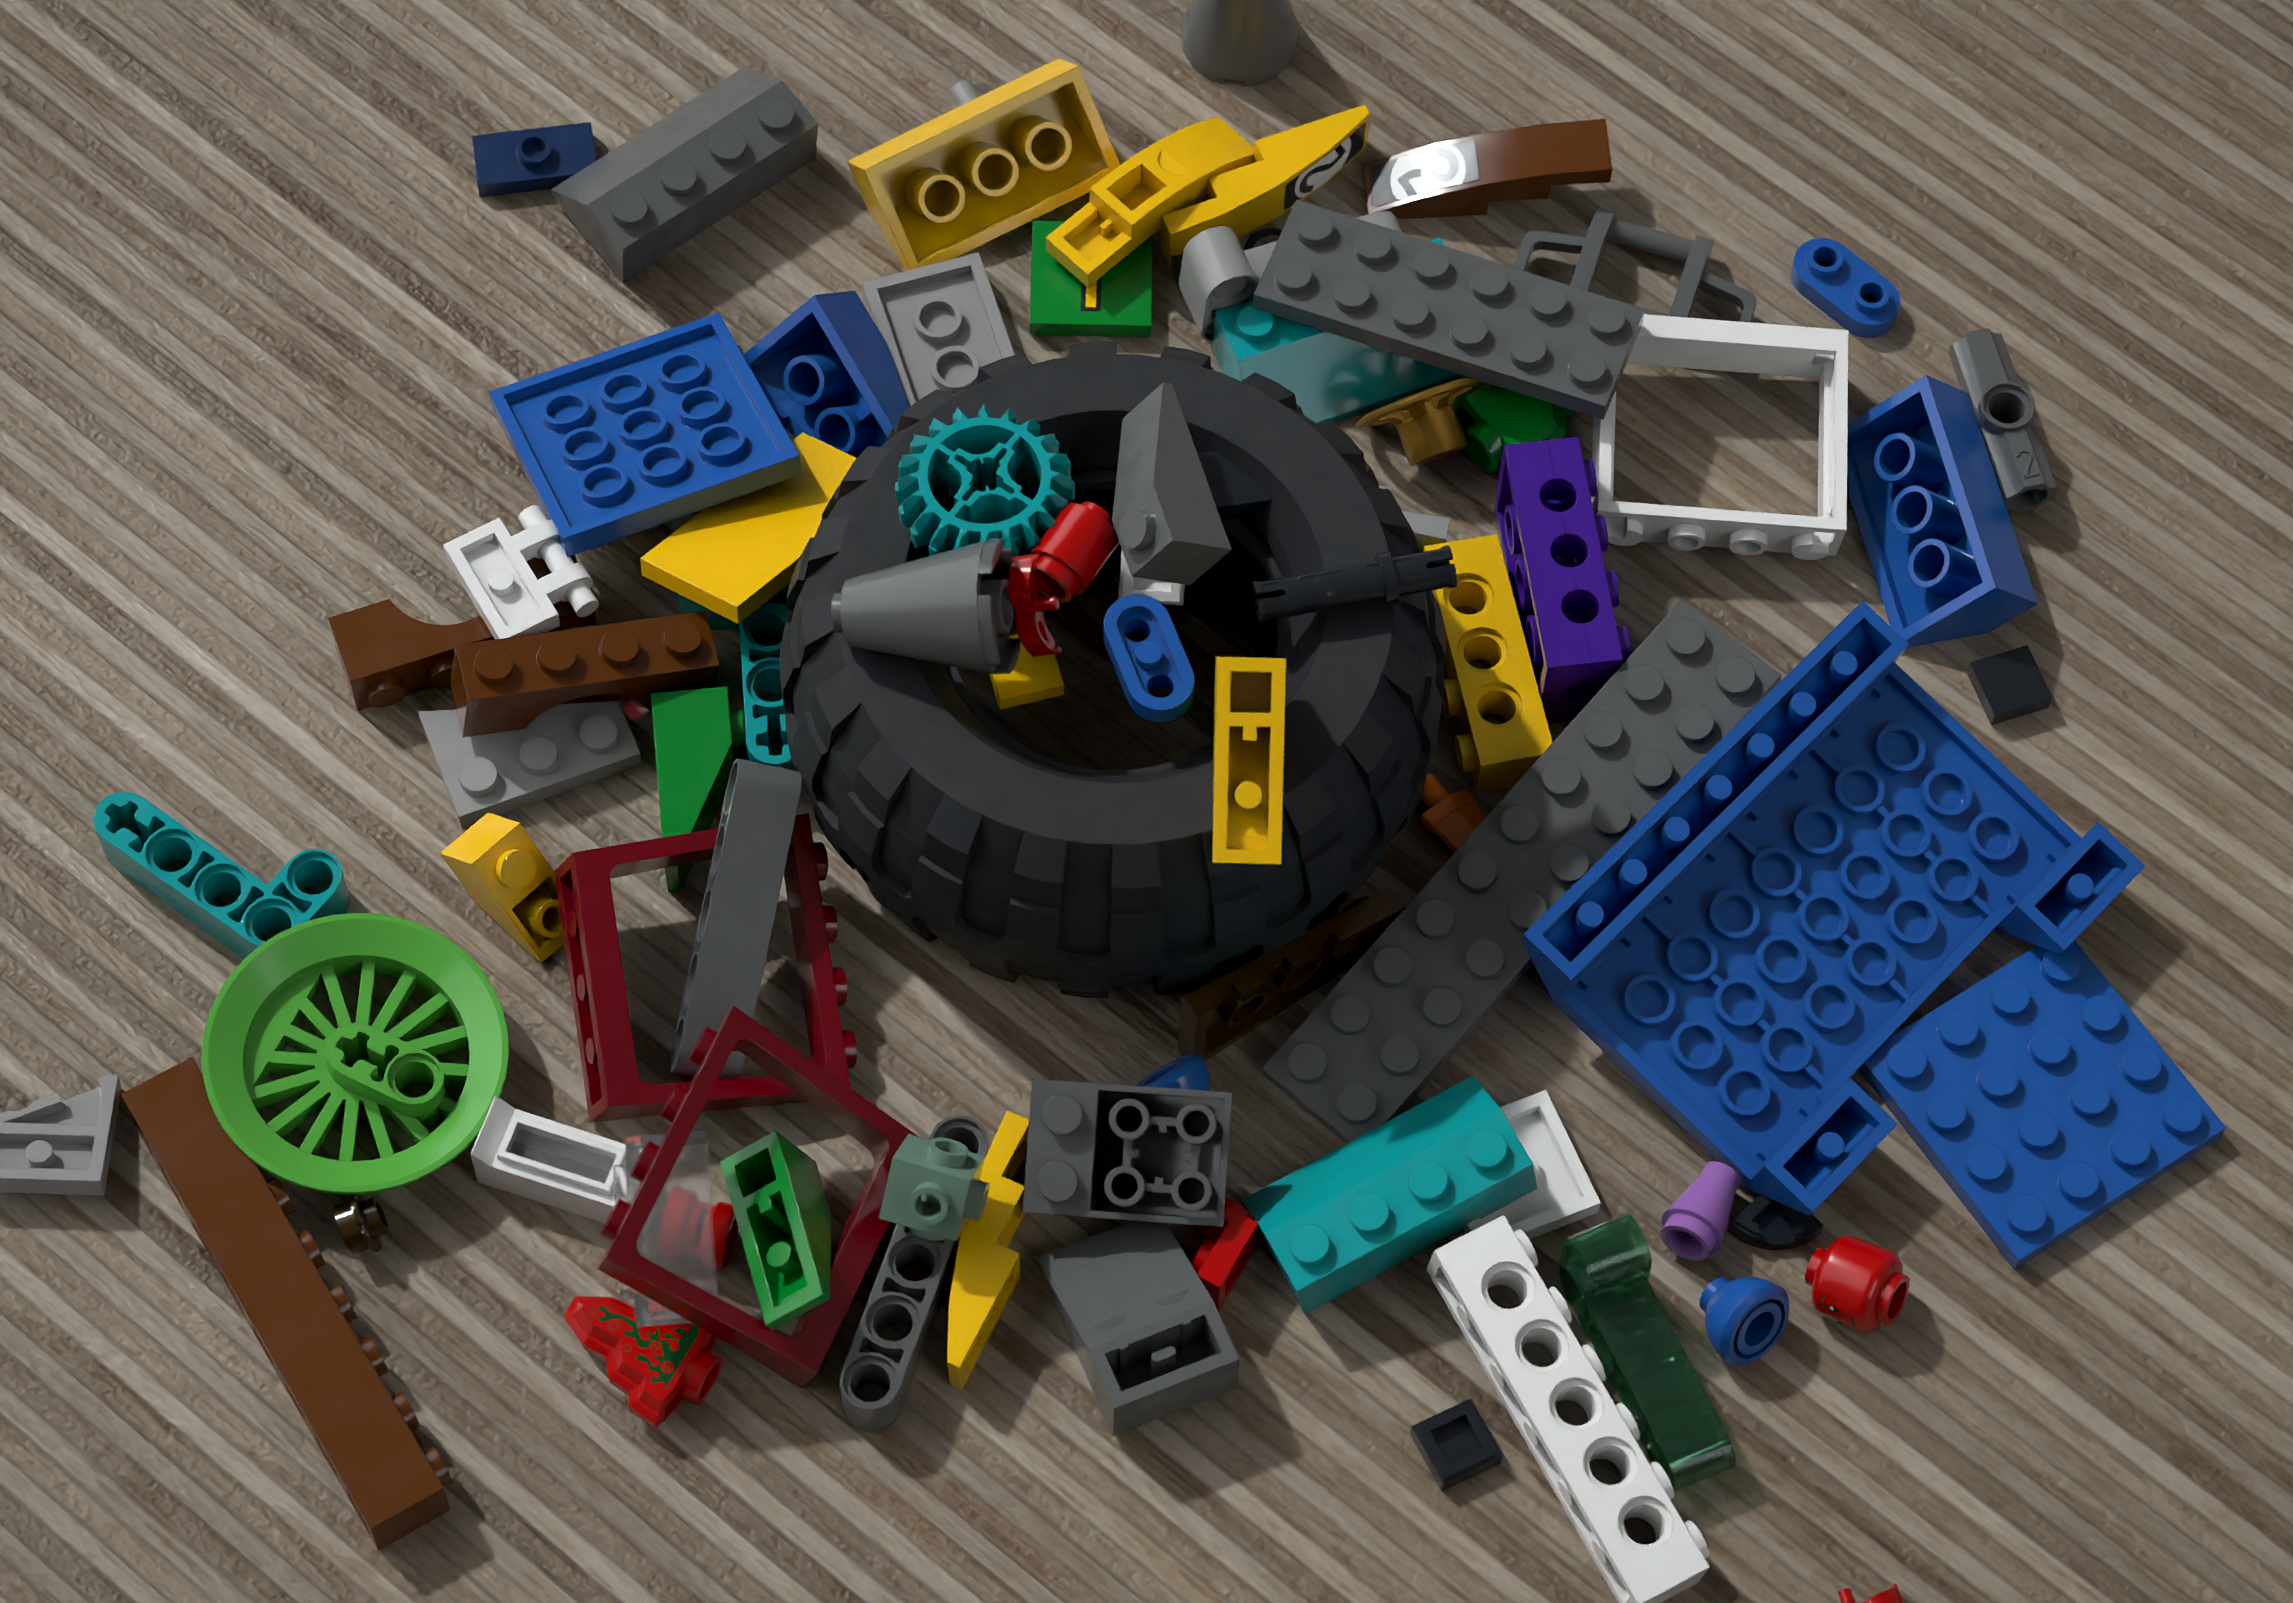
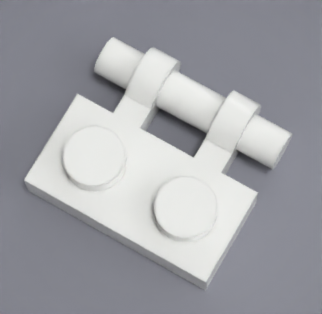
M539 505L529 506L519 514L518 519L525 530L513 536L509 534L499 517L443 544L447 561L495 640L547 633L559 627V615L553 604L559 601L569 602L578 617L588 616L599 607V602L590 589L593 585V580L583 564L574 563L571 556H566L552 520L547 519ZM534 557L543 559L551 573L537 580L526 561Z

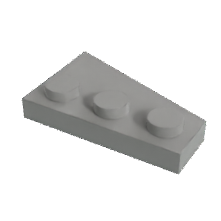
M619 701L559 704L540 714L526 729L464 738L457 710L418 711L420 724L461 828L475 824L486 813L498 816L642 765L640 751Z

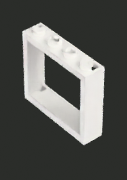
M1644 314L1643 324L1627 361L1628 364L1819 378L1818 517L1613 501L1615 391L1604 420L1593 417L1592 460L1596 471L1597 494L1596 497H1591L1594 515L1603 514L1605 517L1608 542L1620 546H1631L1640 542L1667 543L1670 547L1683 551L1697 550L1703 546L1730 548L1732 552L1740 555H1757L1765 551L1792 553L1794 557L1803 560H1817L1826 556H1836L1847 530L1848 330Z

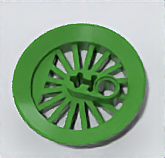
M346 913L316 918L295 925L261 944L235 968L221 987L211 1007L203 1035L201 1059L205 1088L213 1112L224 1132L251 1161L279 1179L302 1188L339 1195H361L384 1192L417 1182L437 1172L468 1148L478 1136L494 1097L500 1098L508 1069L509 1041L503 1009L493 986L476 962L459 946L436 931L410 920L375 913ZM361 974L355 1023H351L337 980L338 976ZM375 975L399 979L371 1026L370 1017ZM323 984H325L338 1024L337 1029L312 1004ZM415 987L433 997L392 1028ZM447 1012L458 1025L455 1028L412 1040ZM302 1019L317 1036L297 1028ZM286 1046H289L300 1052L284 1051ZM467 1047L469 1064L439 1062L434 1056ZM361 1059H369V1063ZM346 1063L353 1065V1067L346 1066ZM270 1072L295 1074L264 1083ZM415 1082L427 1084L432 1088L427 1094L416 1098L407 1097L400 1093L404 1086ZM445 1085L464 1086L457 1102L446 1098ZM302 1096L267 1124L256 1110ZM360 1102H363L381 1157L379 1159L354 1161ZM323 1108L299 1148L283 1139L288 1133ZM345 1108L339 1160L316 1156ZM381 1113L392 1118L415 1145L394 1154ZM440 1118L444 1119L441 1125L431 1134L426 1128L436 1124Z

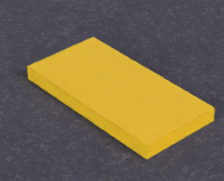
M802 432L792 440L800 455L803 469L802 475L725 501L717 506L703 509L640 558L642 576L737 624L741 623L790 583L809 539L815 537L822 520L823 511L857 458Z

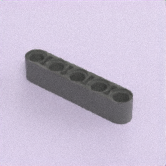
M738 758L733 764L726 789L673 1042L670 1062L672 1074L694 1077L698 1067L687 1062L693 1047L706 1026L715 1031L718 1030L724 1016L732 1005L754 1019L800 798L802 776L799 771ZM732 1051L718 1080L740 1078L746 1055L739 1051Z
M956 1115L945 1118L935 1126L929 1137V1140L934 1138L956 1140L964 1144L973 1153L985 1157L989 1151V1139L986 1130L978 1121L969 1116ZM900 1224L896 1225L840 1376V1393L844 1416L853 1427L860 1431L875 1433L886 1430L896 1422L901 1414L955 1267L960 1235L956 1241L947 1238L938 1241L927 1240L913 1234L909 1227ZM913 1264L924 1265L932 1271L931 1275L926 1279L917 1282L908 1281L901 1277L899 1273L905 1267ZM891 1323L902 1324L910 1330L908 1336L895 1342L886 1341L877 1335L879 1329ZM868 1383L880 1384L888 1390L886 1396L875 1402H864L854 1395L859 1387Z

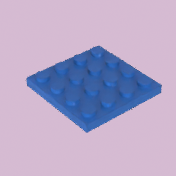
M719 313L488 392L493 411L548 520H552L567 557L598 548L603 544L646 529L655 528L671 520L705 508L717 506L725 501L762 488L774 486L779 482L803 474L799 453Z
M2075 940L2061 954L2039 946L2034 947L1889 1037L1858 1068L2014 1270L2222 1137L2226 1126Z

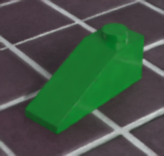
M727 686L651 693L662 838L709 830L726 793L729 776L734 764L733 748L746 747L742 709L730 710ZM693 863L665 868L668 892L682 890Z
M777 1131L768 1134L720 1161L765 1325L771 1330L780 1327L830 1299L832 1215L817 1163Z

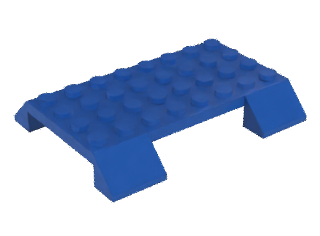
M1864 601L1850 612L1521 937L1553 1003L1717 1162L1724 1163L1738 1173L1741 1179L1740 1184L1743 1187L1808 1216L1823 1203L1898 1124L1850 1078L1857 1069L1993 929L2061 954L2145 867L2138 858L2099 822L2081 838L1895 662L1909 646V643Z

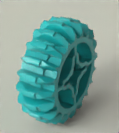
M985 404L979 410L978 417L970 419L957 407L952 415L953 424L950 426L933 418L929 426V437L914 434L913 441L910 443L911 454L902 455V459L899 462L900 478L895 483V499L900 505L899 520L903 524V528H910L911 541L915 545V549L929 546V556L988 539H1004L1006 543L1003 549L1012 548L1015 557L1029 555L1040 542V538L1045 531L1056 524L1055 517L1075 498V483L1070 477L1071 463L1069 458H1067V454L1059 453V442L1055 438V434L1040 436V425L1035 417L1021 425L1016 424V414L1011 407L1002 415L1001 419L991 417V412ZM1020 470L1033 481L1038 490L1033 500L1023 495L1022 486L1016 483V475ZM937 482L948 488V495L954 498V507L950 512H947L940 506L932 494Z

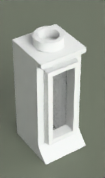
M495 1096L470 1154L478 1183L605 1223L619 1198L630 1204L640 1182L629 1177L644 1146L632 1147L515 1109Z

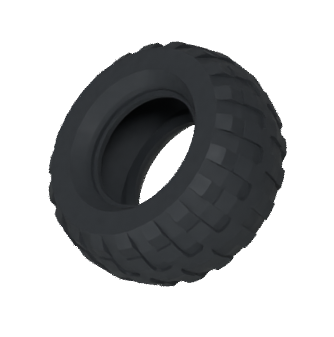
M1093 341L1069 344V355L1067 357L1051 359L1032 364L1022 353L1002 358L980 367L977 379L973 380L971 387L950 395L936 389L915 402L900 415L899 423L892 428L886 442L881 447L868 446L860 454L831 497L822 513V520L815 537L809 539L791 577L786 599L787 616L783 640L780 645L779 669L789 752L795 771H799L802 776V782L814 807V816L827 840L840 857L852 869H856L864 881L872 882L873 893L907 927L931 943L940 938L947 944L956 947L960 955L969 961L971 967L1005 981L1015 983L1020 974L1038 979L1057 981L1063 995L1083 998H1109V986H1141L1153 984L1156 995L1178 993L1203 986L1204 980H1208L1216 970L1227 968L1238 962L1244 965L1259 956L1285 946L1301 936L1307 930L1308 924L1316 917L1323 920L1352 896L1380 865L1381 855L1387 844L1408 823L1419 803L1426 783L1429 764L1436 746L1444 694L1445 629L1441 610L1433 592L1427 591L1400 596L1398 604L1385 606L1383 601L1379 600L1271 620L1263 624L1259 623L1256 610L1259 608L1258 605L1255 606L1253 599V581L1259 580L1262 582L1375 561V554L1389 551L1392 557L1422 552L1419 542L1402 513L1399 504L1390 489L1379 488L1375 474L1365 461L1364 453L1332 421L1316 424L1304 416L1302 408L1296 404V395L1279 383L1255 372L1244 380L1239 381L1226 374L1214 371L1213 367H1211V356L1189 349L1164 346L1159 358L1139 354H1117V342ZM1163 382L1173 384L1197 454L1209 451L1217 452L1239 467L1269 495L1272 500L1256 514L1221 518L1232 550L1191 585H1185V590L1207 601L1223 613L1238 628L1250 644L1257 658L1286 659L1281 864L1212 862L1214 741L1180 759L1139 769L1103 770L1069 765L1028 749L998 728L981 711L969 694L960 677V667L852 647L847 644L843 633L835 632L831 617L832 598L835 593H842L844 582L847 579L929 556V546L915 549V545L911 541L910 528H903V524L900 523V505L895 499V483L900 478L899 462L902 459V455L911 454L910 443L913 441L914 434L929 437V426L933 418L950 426L953 424L952 415L957 407L970 419L978 417V412L983 404L990 410L991 417L1000 419L1011 407L1016 414V424L1018 425L1035 417L1040 425V436L1054 433L1055 438L1059 442V453L1067 454V458L1070 460V477L1075 483V498L1071 500V503L1082 504L1083 502H1092L1113 516L1122 419ZM1020 470L1016 475V483L1022 486V494L1033 500L1038 490L1033 481ZM937 482L932 494L940 506L947 512H950L954 507V498L948 495V488ZM1120 542L1098 573H1120L1122 552Z

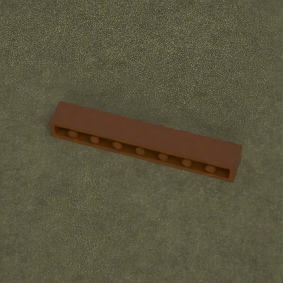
M193 1056L122 1093L121 1095L131 1121L377 1550L379 1551L450 1511L444 1487L453 1483V1480L443 1460L434 1447L424 1452L421 1450L412 1434L414 1430L421 1426L411 1405L402 1392L391 1397L380 1377L389 1371L380 1352L370 1337L359 1342L348 1323L357 1319L356 1313L339 1283L327 1288L317 1269L326 1265L309 1231L306 1229L296 1235L286 1216L295 1212L278 1178L275 1176L265 1182L255 1163L239 1150L224 1132L213 1112L207 1096L203 1074Z

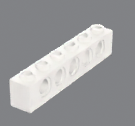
M1502 1215L1434 1250L1426 1269L1618 1603H1662L1697 1584L1709 1569V1565L1705 1560L1709 1557V1550L1705 1539L1692 1521L1689 1520L1685 1523L1682 1521L1670 1500L1674 1498V1490L1666 1472L1656 1461L1650 1464L1636 1442L1640 1438V1433L1632 1414L1623 1403L1615 1405L1602 1384L1606 1380V1375L1597 1354L1587 1344L1582 1347L1580 1346L1568 1325L1572 1322V1317L1566 1301L1555 1287L1547 1289L1536 1271L1535 1266L1538 1265V1258L1527 1235L1520 1229L1513 1231L1506 1217ZM1495 1285L1510 1287L1517 1293L1520 1299V1306L1512 1309L1497 1306L1490 1299L1487 1289ZM1531 1342L1544 1345L1552 1353L1554 1364L1547 1367L1532 1365L1523 1356L1521 1346ZM1564 1400L1578 1403L1585 1410L1588 1422L1580 1426L1565 1423L1559 1418L1555 1404ZM1595 1459H1607L1613 1462L1621 1472L1622 1482L1615 1485H1606L1599 1482L1592 1475L1589 1462ZM1633 1517L1646 1520L1655 1531L1656 1542L1643 1545L1631 1540L1625 1531L1624 1520Z

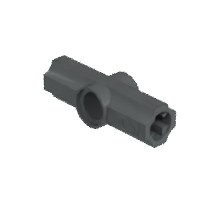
M1990 328L1969 332L1962 339L1953 342L1949 349V356L1961 390L1969 394L2006 508L2014 510L2015 513L2036 510L2041 504L2054 499L2057 486L2032 420L2035 411L2034 399L2030 392L2020 385L2002 333L1991 332ZM1994 418H2003L2011 423L2005 424L1997 421Z

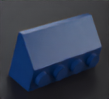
M1925 375L1848 423V494L1890 626L1909 643L1908 647L1989 633L2038 604L1967 392Z

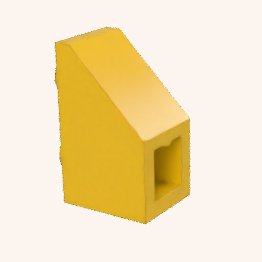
M486 813L440 853L475 903L537 961L543 962L564 944L555 872L519 822Z

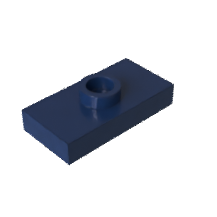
M591 122L472 136L479 197L553 189L596 161Z

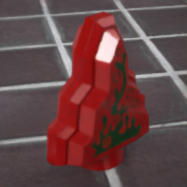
M575 1296L563 1315L564 1321L582 1347L606 1361L609 1383L629 1396V1411L655 1429L667 1420L678 1407L682 1398L696 1406L701 1404L710 1393L721 1371L723 1357L711 1350L716 1336L655 1301L634 1308L613 1297Z

